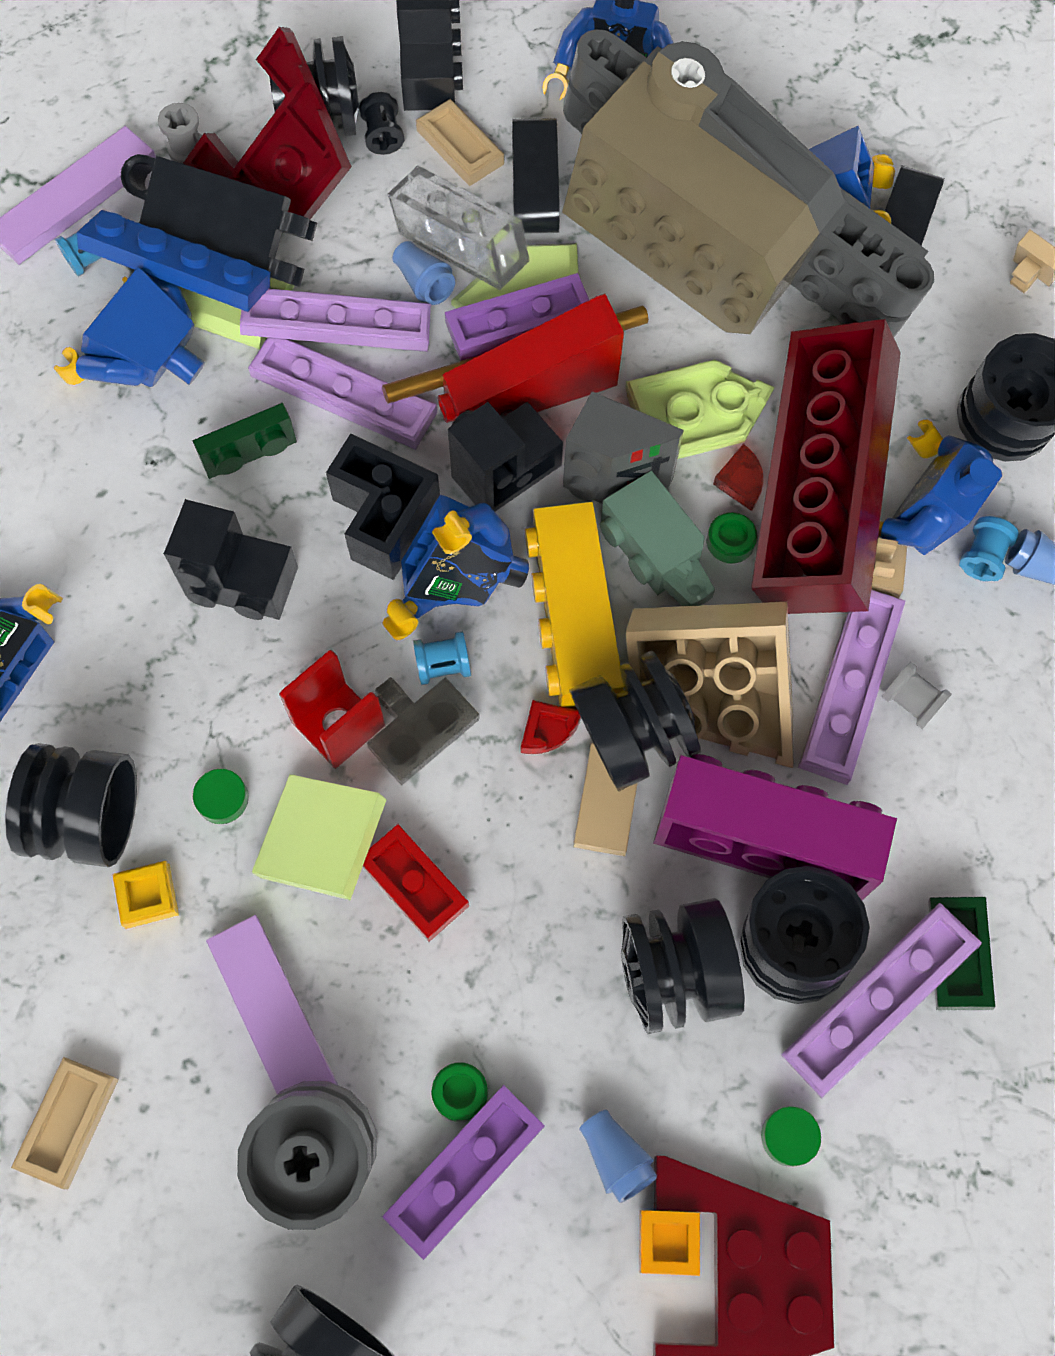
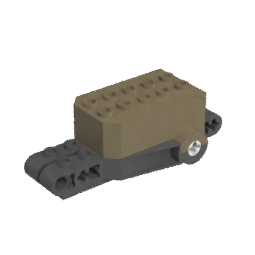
M591 30L580 37L565 95L563 113L566 120L579 130L582 136L562 210L563 214L725 332L751 334L791 284L807 300L817 303L835 316L842 325L886 319L893 337L897 335L934 283V271L931 264L924 258L929 252L927 249L840 188L834 172L737 82L726 75L719 59L709 49L697 43L681 41L668 44L663 49L657 46L646 58L616 35L606 30Z

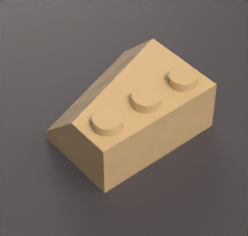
M787 602L633 609L626 629L629 664L639 681L642 682L646 680V676L639 656L648 651H653L662 665L674 675L686 696L695 718L694 723L698 740L703 739L729 746L730 752L745 756L752 752L776 759L775 764L793 768V702Z

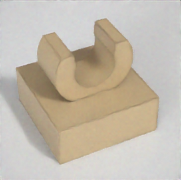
M1029 230L1017 244L1013 261L1018 266L1013 271L1012 275L1014 277L1010 281L1011 285L1023 293L1032 286L1037 278L1049 287L1055 281V247L1032 230Z
M878 538L872 590L896 598L900 597L904 587L907 546L898 545V541Z

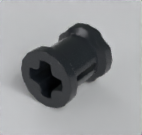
M385 92L371 93L368 97L362 99L359 104L360 117L366 121L367 131L364 137L369 151L375 154L386 155L400 149L405 140L403 130L396 121L398 114L397 100ZM381 105L384 107V110L382 111V113H381V110H380V106H381ZM381 135L383 136V141L379 140V137H381Z

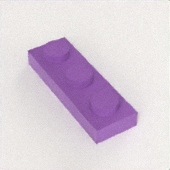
M576 273L446 311L445 323L459 359L462 361L479 356L588 301L589 297L579 274Z
M503 1085L382 1217L424 1260L539 1134L545 1125Z

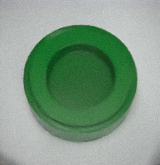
M735 512L721 514L712 521L706 539L708 550L721 562L729 564L740 563L752 554L757 542V529L754 523L745 515Z
M214 769L205 773L199 778L193 789V803L204 819L214 824L233 822L244 813L248 804L249 796L245 784L236 773L227 769Z
M463 1062L452 1063L445 1066L436 1075L431 1090L432 1100L436 1109L445 1118L455 1122L469 1121L487 1102V1082L483 1074L473 1065Z
M789 1106L778 1109L767 1117L762 1127L761 1139L766 1153L772 1160L783 1166L794 1167L810 1162L817 1155L821 1146V1131L817 1121L809 1112L799 1107Z

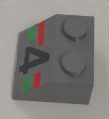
M592 391L566 438L563 487L569 489L575 497L583 501L590 502L594 500L603 504L604 499L651 470L664 487H668L674 477L684 430Z

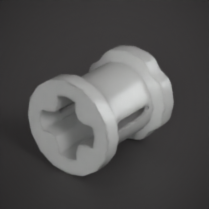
M172 103L160 111L158 125L161 132L168 138L166 147L170 159L183 164L202 136L197 130L199 117L196 110L189 104Z
M910 662L881 697L887 702L891 700L897 702L917 718L916 725L923 729L952 693L946 689L939 691L916 673L917 666Z

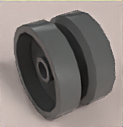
M303 1081L280 1091L249 1123L238 1148L237 1177L247 1202L265 1220L288 1230H316L340 1219L358 1200L377 1156V1131L368 1108L350 1090L329 1081ZM302 1146H307V1155L316 1152L318 1158L307 1157L303 1153Z

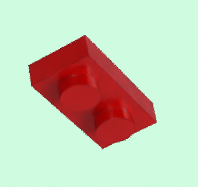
M399 824L369 848L363 869L428 942L435 938L469 907V901Z

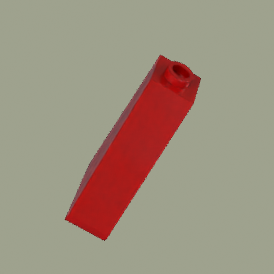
M606 293L596 296L442 374L444 394L438 395V403L445 422H452L467 410L474 411L486 402H489L499 415L509 409L514 411L526 402L536 412H540L588 396L592 391L597 393L617 386L624 331Z

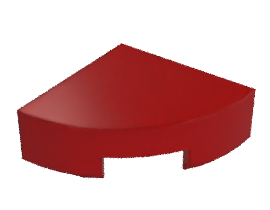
M532 700L521 744V753L542 754L555 750L565 744L573 736L580 724L581 716L578 710Z

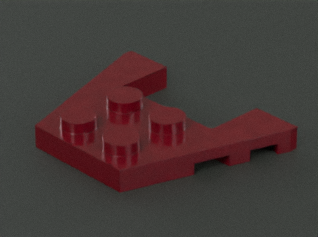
M278 27L256 58V61L285 94L283 102L239 162L215 133H204L183 164L286 196L291 199L288 212L311 219L352 166L293 31L287 27Z
M654 1156V1171L657 1174V1178L654 1180L655 1211L714 1214L715 1343L653 1342V1356H811L833 1349L834 1320L830 1220L667 1156Z

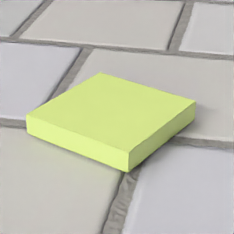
M289 774L252 873L262 879L351 900L387 799L377 792Z

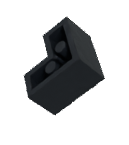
M396 0L404 111L433 110L449 99L455 103V90H463L462 62H453V57L462 56L460 28H452L453 23H460L459 0Z
M486 402L474 411L467 410L460 414L454 420L451 427L448 428L451 477L475 505L486 503L495 512L562 466L563 441L528 402L514 411L509 409L500 415L489 402Z
M350 433L326 471L332 500L357 512L344 533L350 559L394 580L402 567L401 560L440 496L438 474Z
M187 499L184 500L163 553L188 600L207 608H214L216 604L231 607L238 614L253 620H262L264 616L280 620L298 570L291 546L243 535L234 511Z

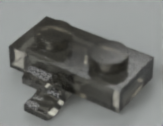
M390 677L377 687L375 692L378 694L377 697L380 705L396 719L367 742V748L402 786L478 722L480 714L446 677L415 703L407 696L397 682Z

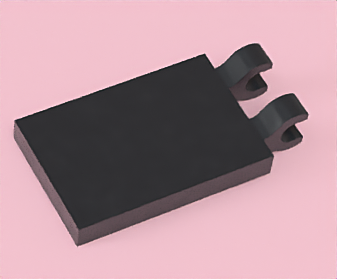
M156 156L139 221L142 225L160 229L169 235L191 243L201 244L210 250L234 259L247 261L253 266L269 271L270 278L297 287L301 285L305 269L275 259L282 232L313 241L317 222L288 212L291 199L286 196L160 156Z

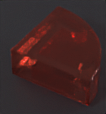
M743 444L715 476L713 485L750 511H753L758 503L763 488V471L756 455Z

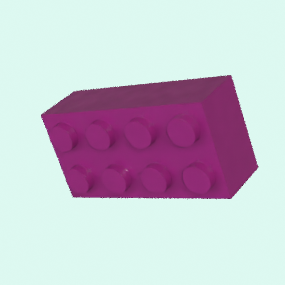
M693 754L691 757L680 755L668 788L653 844L766 878H771L784 869L803 866L828 870L851 884L861 900H864L883 882L897 818L882 814V809L877 805L864 801H852L849 804L828 798L829 794L826 791L813 786L799 785L796 788L775 783V778L772 775L758 770H745L741 773L722 767L721 761L711 756Z

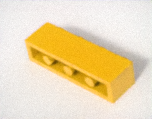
M593 502L533 509V527L525 528V541L528 558L537 557L539 572L531 573L535 603L544 602L546 618L538 619L542 649L551 648L553 665L545 666L549 696L558 695L559 706L577 710L569 690L599 675L609 683L616 694L624 690Z

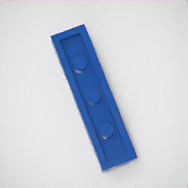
M101 210L77 232V243L80 250L134 270L138 267L147 275L249 312L270 288V272L253 266L247 261L234 259L215 252L201 244L191 243L169 235L160 229L151 228L123 218L117 213Z

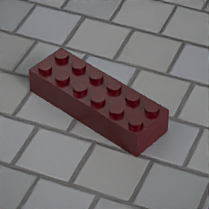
M886 319L791 331L751 589L762 603L787 602L788 614L869 611L901 355Z

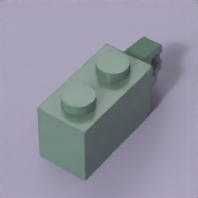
M652 470L603 500L601 522L599 524L601 532L611 546H619L629 559L628 564L633 575L641 584L645 585L648 583L657 596L666 590L681 606H701L713 598L715 588L699 562L705 536Z

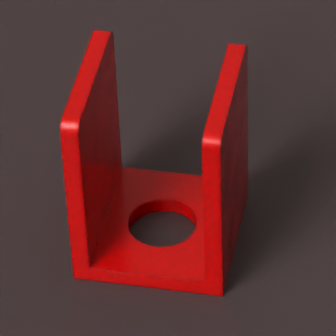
M333 650L326 652L279 693L291 723L334 769L338 768L385 727L378 697L373 692H370L361 699L346 684L338 656ZM336 710L346 711L341 718L327 730H324L323 723L329 713Z

